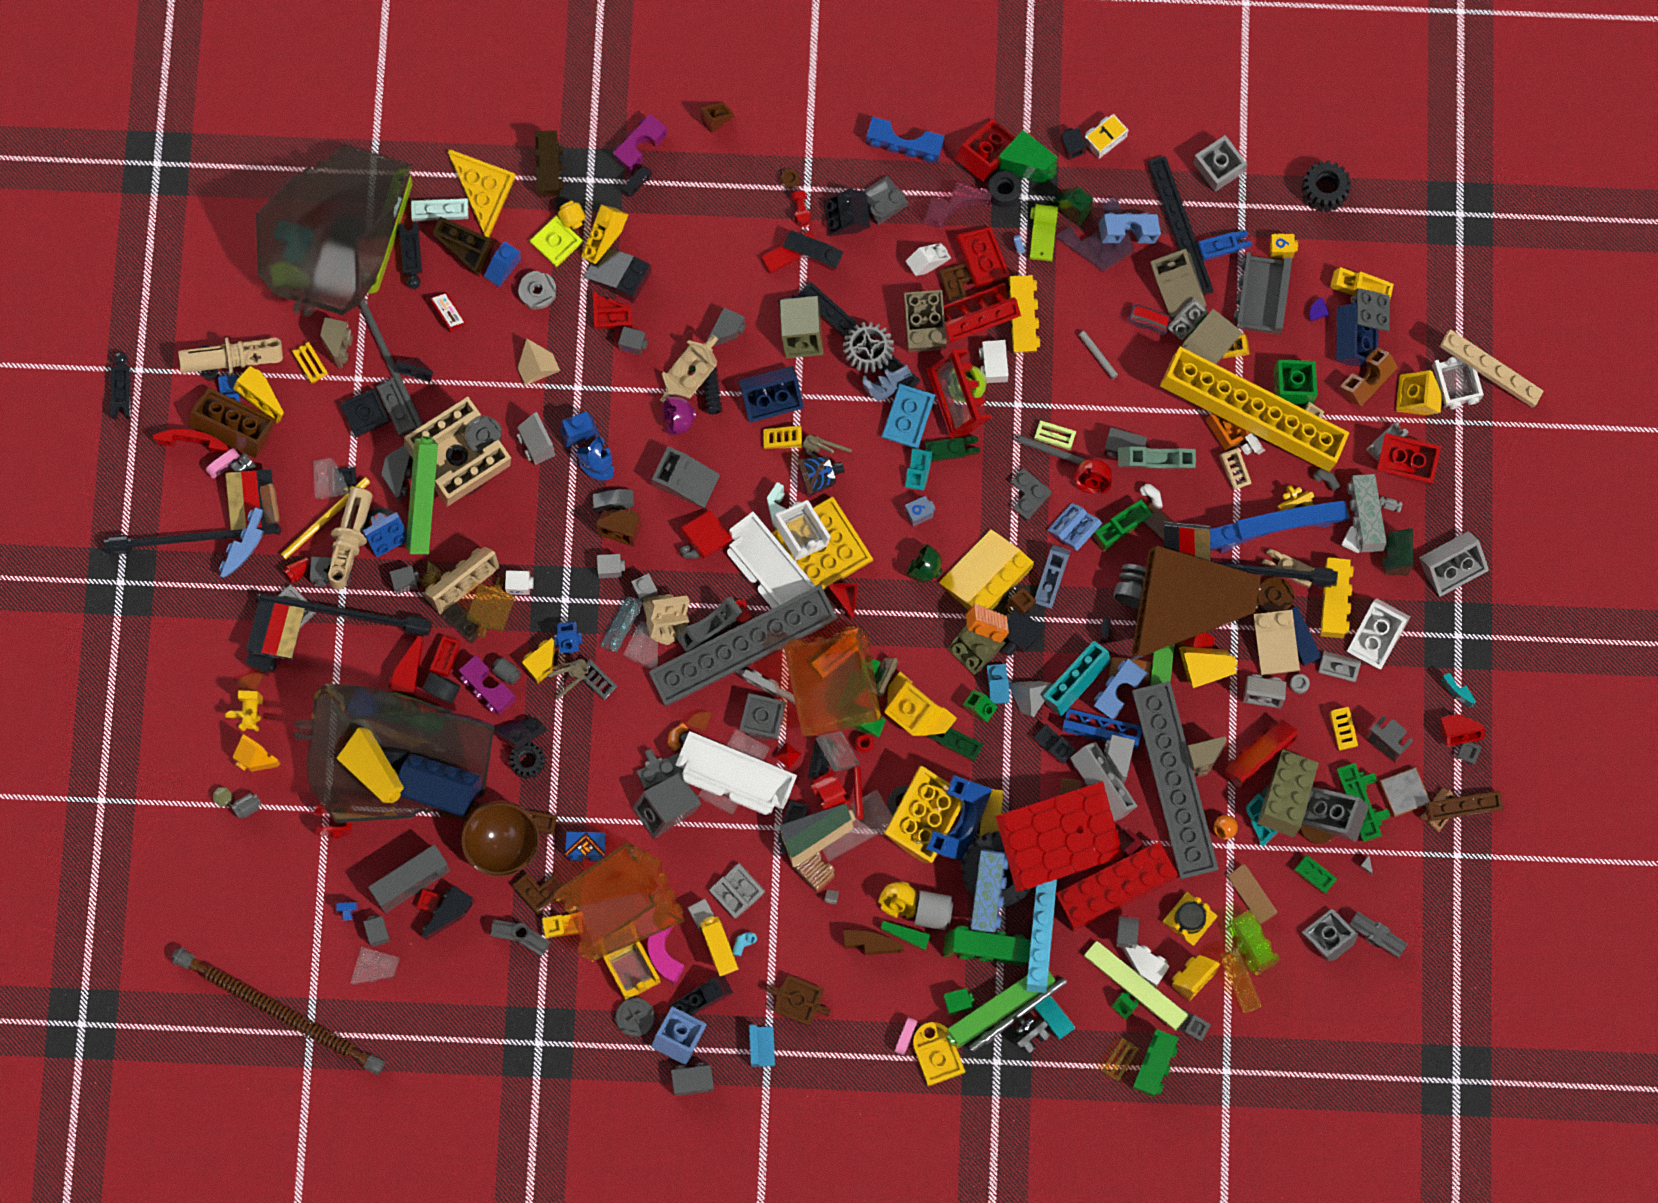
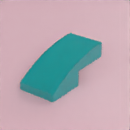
M912 449L910 468H907L905 487L919 490L925 489L931 465L932 451Z
M1450 672L1442 677V684L1454 698L1469 708L1474 706L1476 701L1467 686L1459 689Z
M1050 995L1034 1006L1035 1010L1059 1040L1075 1029L1072 1022Z

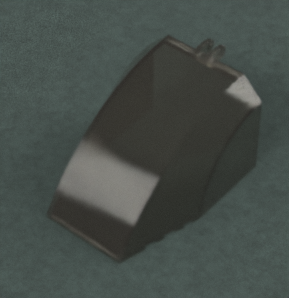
M344 145L331 153L328 160L324 161L321 159L313 169L311 167L304 169L303 175H294L256 213L258 275L275 295L297 301L293 307L294 313L299 314L304 309V316L309 317L316 308L343 315L358 306L365 298L383 263L406 192L412 164Z
M323 684L315 693L312 720H297L295 722L296 728L310 729L296 731L293 735L298 740L309 739L306 767L310 790L336 823L412 818L416 816V813H429L434 808L403 797H399L393 803H383L337 759L358 728H368L381 749L387 750L389 747L408 751L407 758L412 753L481 775V794L479 797H483L485 794L494 725L486 721L370 687L348 684ZM395 770L399 777L400 770Z

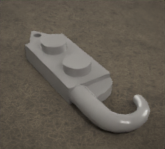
M740 669L735 672L743 677L744 681L777 698L778 696L785 698L797 707L803 705L798 697L780 688L778 682L770 678L768 680L762 678V674L755 670Z

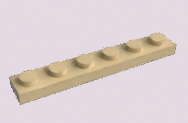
M1451 329L1447 331L1439 347L1532 408L1537 405L1543 393L1542 389Z

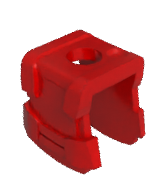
M339 802L337 805L320 803V805L314 808L315 813L320 815L345 813V827H317L315 829L317 836L342 838V836H349L351 834L352 808L350 803Z

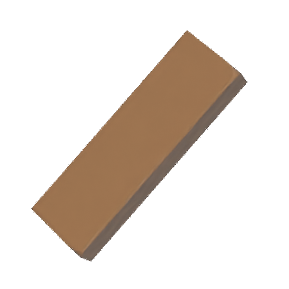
M1245 864L1227 876L1260 925L1277 914V910Z

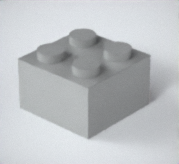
M1226 135L1196 154L1193 162L1215 192L1245 173L1247 168L1246 161Z

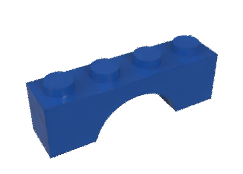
M872 117L866 136V143L874 148H886L892 153L901 152L908 157L923 158L926 162L933 163L939 161L944 144V135L926 131L915 140H905L893 132L891 121Z

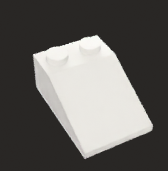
M1376 598L1370 606L1347 652L1381 670L1411 616Z

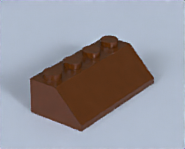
M208 388L190 412L189 427L209 434L224 444L257 458L266 445L276 419Z

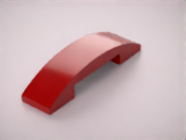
M175 429L163 431L153 436V440L159 445L175 447L176 440L209 445L211 453L223 455L229 451L228 446L219 439L195 430Z

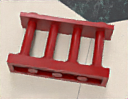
M1004 283L943 305L944 325L950 342L1021 316L1017 299L1015 297L1009 299Z

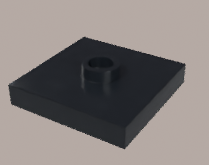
M375 388L340 403L355 438L390 423Z

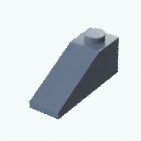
M1055 545L1052 546L1035 596L1036 604L1052 609L1071 550Z

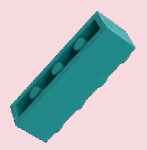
M1093 641L1043 695L1046 705L1062 716L1110 664L1111 658L1108 650Z

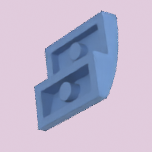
M1071 503L1049 527L1048 532L1067 546L1078 551L1102 523L1098 518L1088 514L1084 508Z

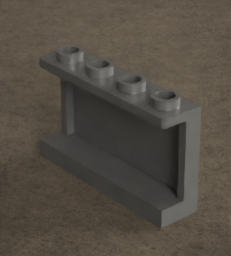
M1247 252L1246 258L1242 257L1241 269H1244V273L1240 275L1238 284L1242 288L1241 293H1237L1236 298L1239 310H1235L1233 322H1237L1236 327L1238 329L1281 335L1292 258L1285 257L1284 261L1254 257L1251 256L1250 252Z

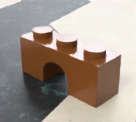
M1379 347L1365 359L1368 365L1365 376L1361 378L1352 373L1340 386L1347 400L1359 407L1398 368L1391 354Z

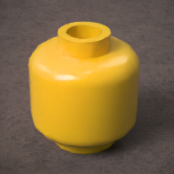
M570 201L560 206L561 210L558 212V216L564 227H572L574 230L583 225L582 221L585 220L586 215L579 203Z

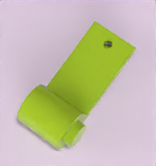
M1036 204L1035 208H1031L1030 219H1034L1030 259L1052 261L1058 206Z

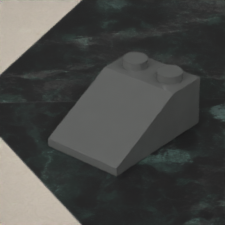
M1312 787L1302 825L1357 842L1369 805L1359 797Z

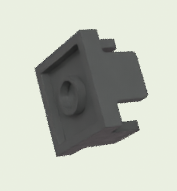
M748 693L740 732L748 733L749 737L768 741L769 738L778 740L784 719L786 702Z
M1383 715L1371 727L1365 738L1395 763L1412 744L1413 739L1410 738L1402 747L1399 743L1407 731L1394 719L1384 729H1381L1380 726L1387 718Z

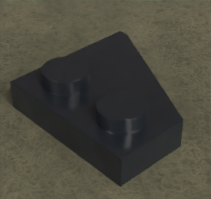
M535 717L493 729L494 734L515 750L547 731L545 724Z

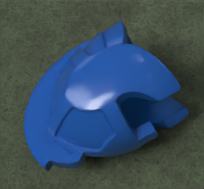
M602 437L596 438L590 446L582 447L576 452L583 471L591 478L600 481L614 477L612 453L609 447L605 448V450L603 449L604 440Z

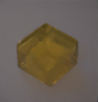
M428 562L427 571L421 577L420 583L426 587L433 583L435 584L441 577L440 570Z

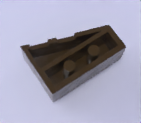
M557 130L534 131L536 140L538 197H559L560 190H564L563 179H560V172H563V161L559 160V155H563V145L559 144Z
M440 216L433 235L479 277L494 245L493 240Z

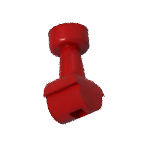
M795 191L791 194L793 202L797 204L795 221H797L799 227L805 228L809 226L811 212L806 209L804 203L807 199L806 191Z

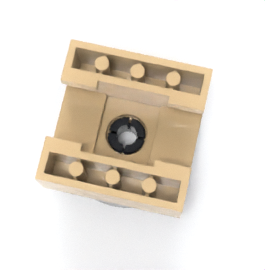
M466 397L404 437V446L412 458L414 455L415 438L421 439L422 436H429L437 442L438 452L434 489L447 507L463 496L470 495L481 489L489 479L508 468L511 464V457L499 440L482 450L483 453H476L467 446L464 437L466 426L471 420L481 416L469 397ZM458 454L462 459L461 461H455L452 459V456Z

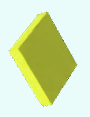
M555 216L530 240V243L557 268L583 243V240L570 228L564 227L562 221Z

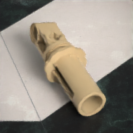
M225 338V345L178 351L181 373L229 368V374H232L233 367L240 366L244 368L249 365L278 363L283 359L281 340L278 338L243 343L238 341L237 344H230L228 338Z
M352 488L350 490L340 528H334L331 532L332 537L336 541L332 546L334 553L328 576L331 587L336 590L343 589L346 586L353 566L354 556L359 554V546H364L367 543V538L364 537L362 532L373 495L365 489ZM356 506H359L354 527L350 529ZM335 576H342L340 580L333 579Z

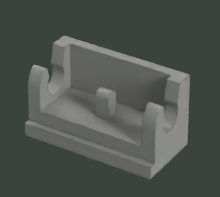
M1398 422L1392 424L1366 449L1378 462L1385 433L1407 437L1409 431L1405 428L1403 430L1400 429Z

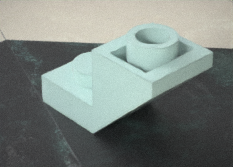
M778 482L767 497L772 522L775 513L785 509L777 504V502L780 503L785 495L783 493L784 486Z

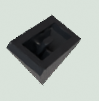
M419 358L398 360L394 369L396 373L429 383L433 375V371Z

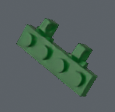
M1356 763L1338 768L1337 773L1345 794L1359 797L1369 805L1360 830L1362 842L1381 837L1382 834L1379 826L1382 825L1381 821L1390 818L1389 811L1386 809L1376 813L1375 809H1372L1365 791L1367 790L1366 785L1377 782L1375 773L1364 776L1363 772L1359 773Z

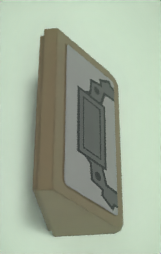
M884 658L871 685L870 693L883 697L898 665L897 658Z

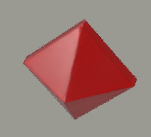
M786 742L774 757L790 769L801 756V753Z

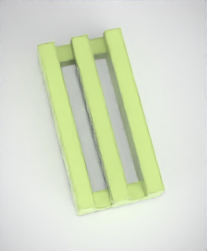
M1040 420L1034 440L1071 450L1076 431ZM1041 428H1048L1067 435H1071V437H1065L1053 432L1042 430ZM1040 434H1043V435H1046V436H1049V437H1052V438H1056V439H1059V440H1062V441H1065V442H1069V443L1067 444V443H1064V442H1061V441H1057V440H1054V439H1051V438H1048V437H1044V436H1041Z

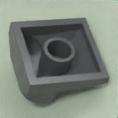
M885 176L864 190L866 192L869 214L877 225H880L909 205L904 193L896 187L888 176Z
M1333 909L1329 910L1302 932L1326 961L1336 960L1350 949L1358 938L1357 933Z

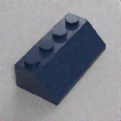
M412 753L403 763L398 777L404 786L400 797L465 817L481 794V775Z

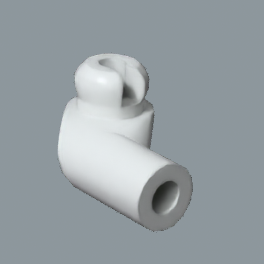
M1145 484V486L1140 488L1142 495L1150 496L1155 505L1159 508L1163 507L1159 490L1151 484Z

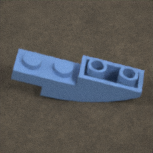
M256 507L254 511L251 510L247 521H250L247 529H243L240 539H243L242 543L235 540L233 544L229 543L226 554L229 555L226 562L222 561L219 572H222L221 577L226 578L235 572L257 547L264 531L257 529L264 510Z

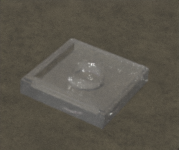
M841 731L820 735L816 738L834 772L859 765V761Z

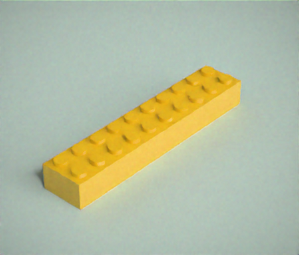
M1179 347L1173 356L1160 387L1328 472L1337 463L1349 435L1348 431L1182 347Z

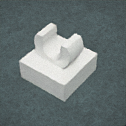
M1250 433L1245 437L1248 443L1241 447L1245 454L1248 455L1253 451L1261 454L1265 451L1254 434Z

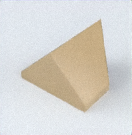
M526 339L518 366L525 385L560 371L553 353Z

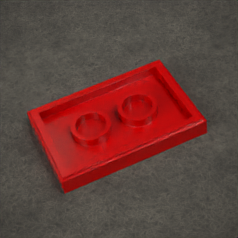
M991 227L956 236L975 288L1009 279L1010 273Z

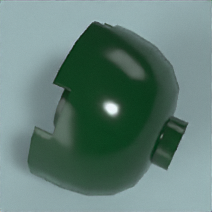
M925 544L918 551L921 554L918 555L916 560L913 559L907 570L910 578L921 583L929 582L933 578L937 579L943 571L941 569L942 557L940 553L932 546Z

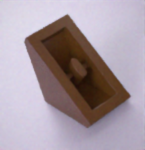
M724 102L700 109V119L711 133L735 116Z

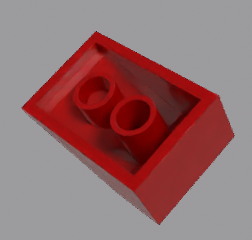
M992 118L962 144L955 160L984 182L997 170L999 155L1016 137Z
M1385 433L1377 471L1409 481L1431 485L1434 481L1441 446Z

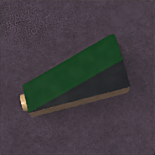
M846 803L779 826L793 867L798 866L853 829L852 821H855L852 809L848 810Z

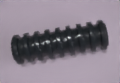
M714 368L702 383L704 385L703 391H705L706 413L710 415L722 412L717 368Z

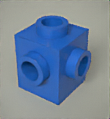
M577 622L557 623V634L554 635L555 646H559L560 653L570 654L579 651V644H582V634L577 631Z

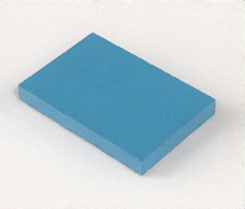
M899 384L882 438L918 449L935 395Z

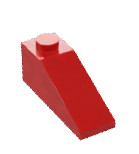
M418 636L393 671V677L389 678L388 688L391 689L392 693L396 692L405 696L416 697L423 648L422 637Z

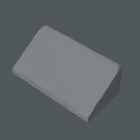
M1323 651L1318 672L1356 682L1361 661Z

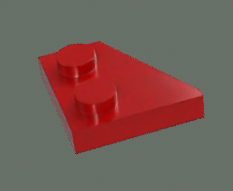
M596 292L593 293L595 329L632 327V310L630 306L599 296Z

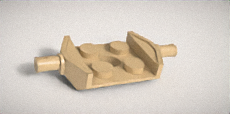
M712 334L704 344L689 340L687 342L689 347L669 372L662 373L667 392L660 399L663 403L667 401L666 397H676L677 395L690 399L717 366V360L712 352L713 345L719 340L715 335ZM695 366L696 371L690 376L689 371Z

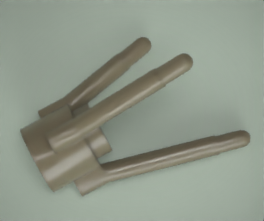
M811 434L807 436L803 443V448L807 449L806 454L812 458H817L814 452L818 453L821 448L834 453L833 449L825 445L849 453L852 452L849 448Z
M579 659L574 662L553 666V669L557 671L549 673L547 676L552 677L569 672L571 677H576L571 684L556 696L559 699L581 680L586 679L585 674L588 673V666L583 659Z

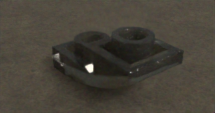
M456 602L442 615L470 644L485 631Z

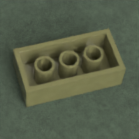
M1282 749L1275 759L1257 824L1294 838L1301 828L1319 763Z

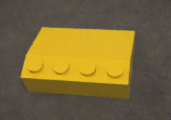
M991 529L950 570L939 584L968 611L974 604L981 607L984 606V608L992 611L1033 569L1034 562L1019 548Z
M920 766L884 834L919 861L932 863L937 853L928 850L927 847L933 831L947 834L962 808V804L959 798L947 794L950 783Z

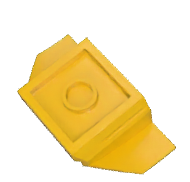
M899 672L888 685V705L884 713L912 736L946 733L957 717L946 708L939 707L912 684L913 681L902 672Z

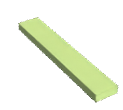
M1098 941L1084 955L1087 960L1174 1031L1188 1017V1014Z

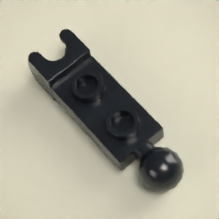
M413 222L412 230L407 231L404 228V224L400 223L399 232L403 274L409 275L406 284L410 289L415 290L421 285V279L417 274H423L419 225L417 222Z
M120 351L113 357L117 367H111L110 415L113 420L117 419L120 411H124L127 419L132 417L130 366H125L128 362V355Z

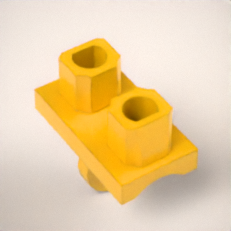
M1290 485L1286 487L1288 493L1282 496L1284 500L1291 499L1277 505L1279 511L1294 509L1299 504L1301 507L1314 505L1312 501L1314 497L1313 492L1306 491L1297 496V494L1302 492L1301 488L1294 489Z

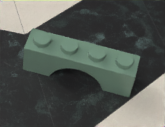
M1118 448V467L1196 468V449Z

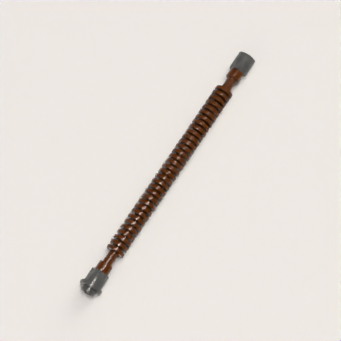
M184 947L180 950L176 949L173 953V965H179L187 970L189 968L194 972L198 971L204 974L206 981L209 980L210 983H213L215 986L217 985L219 988L222 987L226 992L232 995L235 994V997H239V999L248 1002L253 1007L257 1006V1009H261L262 1012L268 1015L270 1014L271 1017L274 1016L276 1020L279 1018L280 1022L283 1021L287 1026H292L293 1029L296 1028V1031H300L302 1034L305 1033V1036H309V1038L318 1041L320 1044L322 1043L323 1046L327 1045V1048H331L332 1051L338 1054L340 1053L341 1056L344 1055L345 1058L351 1056L357 1059L358 1063L378 1076L382 1071L385 1061L374 1055L370 1056L365 1052L360 1053L354 1049V1044L350 1045L349 1041L341 1040L340 1036L337 1037L333 1032H328L327 1029L324 1030V1027H320L318 1024L315 1025V1022H311L306 1017L302 1018V1015H298L297 1012L293 1013V1010H289L288 1007L280 1005L279 1002L276 1003L275 1000H272L270 997L267 998L266 995H263L261 992L258 993L257 990L254 991L252 987L245 986L241 981H237L235 978L232 979V976H228V974L219 971L217 968L215 969L214 966L207 968L201 964V961L195 959L196 956L187 952Z

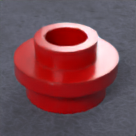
M861 734L855 740V748L860 753H868L874 747V740L868 734ZM866 741L868 746L862 747L861 742Z

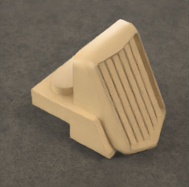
M671 594L644 598L643 608L650 639L652 638L654 641L669 645L677 639L676 637L688 626L689 619L686 615L690 602L688 596L674 597Z

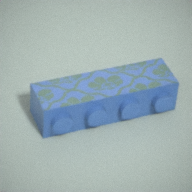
M985 849L981 851L971 929L995 932L997 928L1001 927L1002 916H999V909H1003L1004 897L1001 896L1002 889L1006 888L1007 877H1004V870L1008 869L1009 866L1005 852Z

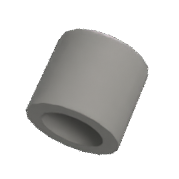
M920 891L914 925L946 930L951 920L952 897Z

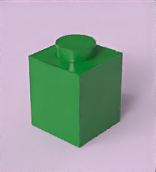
M967 988L944 994L943 997L949 1016L972 1010L971 1004H974L972 993H968Z

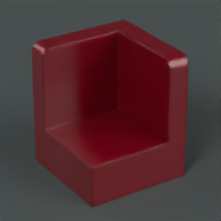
M1127 827L1119 836L1120 847L1126 858L1135 854L1143 846L1144 842Z

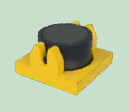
M1186 892L1162 923L1194 947L1218 916L1210 910L1207 903L1203 904L1200 898H1195Z

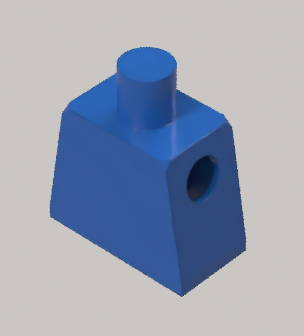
M588 412L563 420L559 430L566 448L600 436L595 421Z

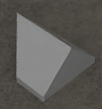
M1044 681L1009 682V687L1020 712L1031 717L1036 715L1045 701L1043 695L1053 686V684Z

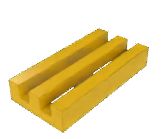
M309 342L305 346H300L298 350L292 351L311 383L328 375ZM307 349L310 351L311 355L313 356L319 368L321 369V374H319L311 359L309 358L308 354L306 353ZM300 353L304 355L316 377H312L299 356Z

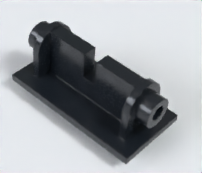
M821 739V741L815 740L808 778L816 779L829 771L834 747L833 743H828V740Z

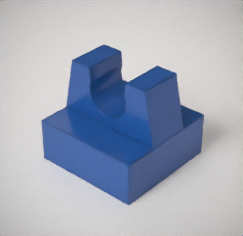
M358 902L336 903L337 911H343V921L353 920V910H358Z

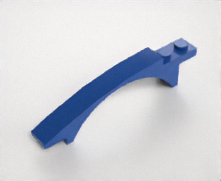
M1345 501L1283 510L1238 520L1234 524L1211 529V550L1219 548L1220 553H1224L1247 541L1271 533L1308 526L1329 527L1333 523L1350 520Z

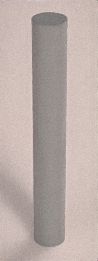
M1082 331L1079 337L1112 379L1116 378L1118 373L1087 333Z

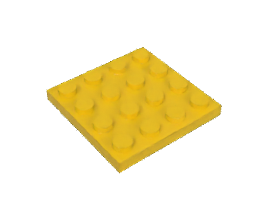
M834 497L813 508L831 536L827 547L795 561L816 587L821 585L823 590L827 589L830 584L839 582L873 561L872 556ZM804 516L786 524L800 547L812 540L818 539ZM778 530L772 532V535L794 560L793 554Z

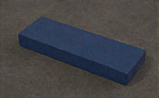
M1298 606L1289 609L1293 611L1297 650L1303 666L1320 660L1322 656Z

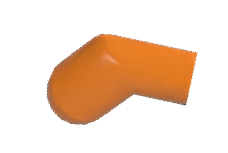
M683 722L669 732L668 746L672 750H678L681 747L679 742L680 736L688 731Z

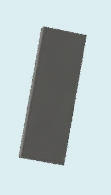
M394 379L376 386L399 437L415 431L417 428Z

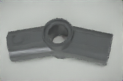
M494 920L492 924L491 937L516 941L541 957L551 943L523 923L516 924ZM520 929L527 931L526 936L523 938L516 936L517 931Z

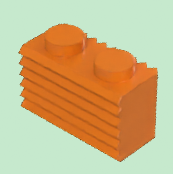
M974 604L966 614L968 631L999 643L1009 634L1006 615H1000L997 611H991L977 604Z

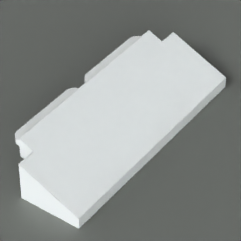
M754 512L750 513L729 530V534L734 542L729 545L728 556L750 582L758 581L760 584L758 592L772 609L816 587Z
M690 731L676 762V766L684 769L681 776L684 782L718 796L725 794L729 796L731 801L765 815L772 813L774 806L784 809L797 777L793 773Z

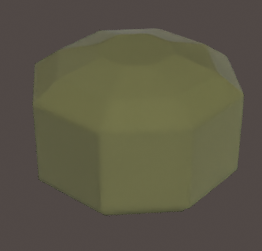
M226 787L218 788L213 793V801L219 807H227L232 802V793Z

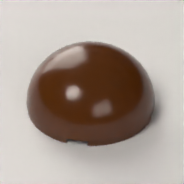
M505 800L491 801L479 806L469 815L462 829L461 846L468 862L479 872L494 877L510 876L529 865L535 857L539 846V830L532 815L522 806Z

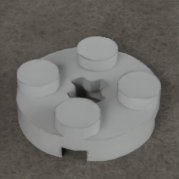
M533 271L522 278L518 292L521 301L530 309H542L549 306L555 300L556 285L550 275ZM534 287H542L543 290H541L540 294H534Z

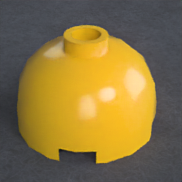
M895 882L884 888L878 903H881V909L888 915L897 918L899 914L909 919L917 911L918 895L908 883Z

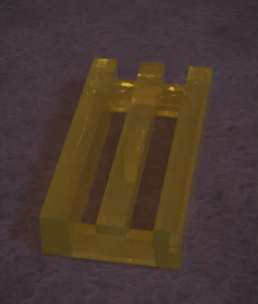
M1122 1038L1101 1072L1118 1082L1139 1048ZM1124 1044L1126 1046L1125 1050L1109 1072L1107 1069ZM1129 1049L1133 1050L1119 1074L1115 1076V1071Z

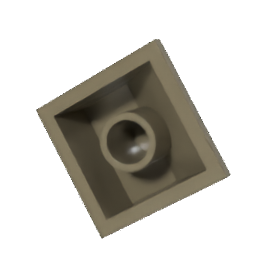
M1226 736L1188 745L1194 775L1197 777L1208 775V772L1211 771L1226 744Z

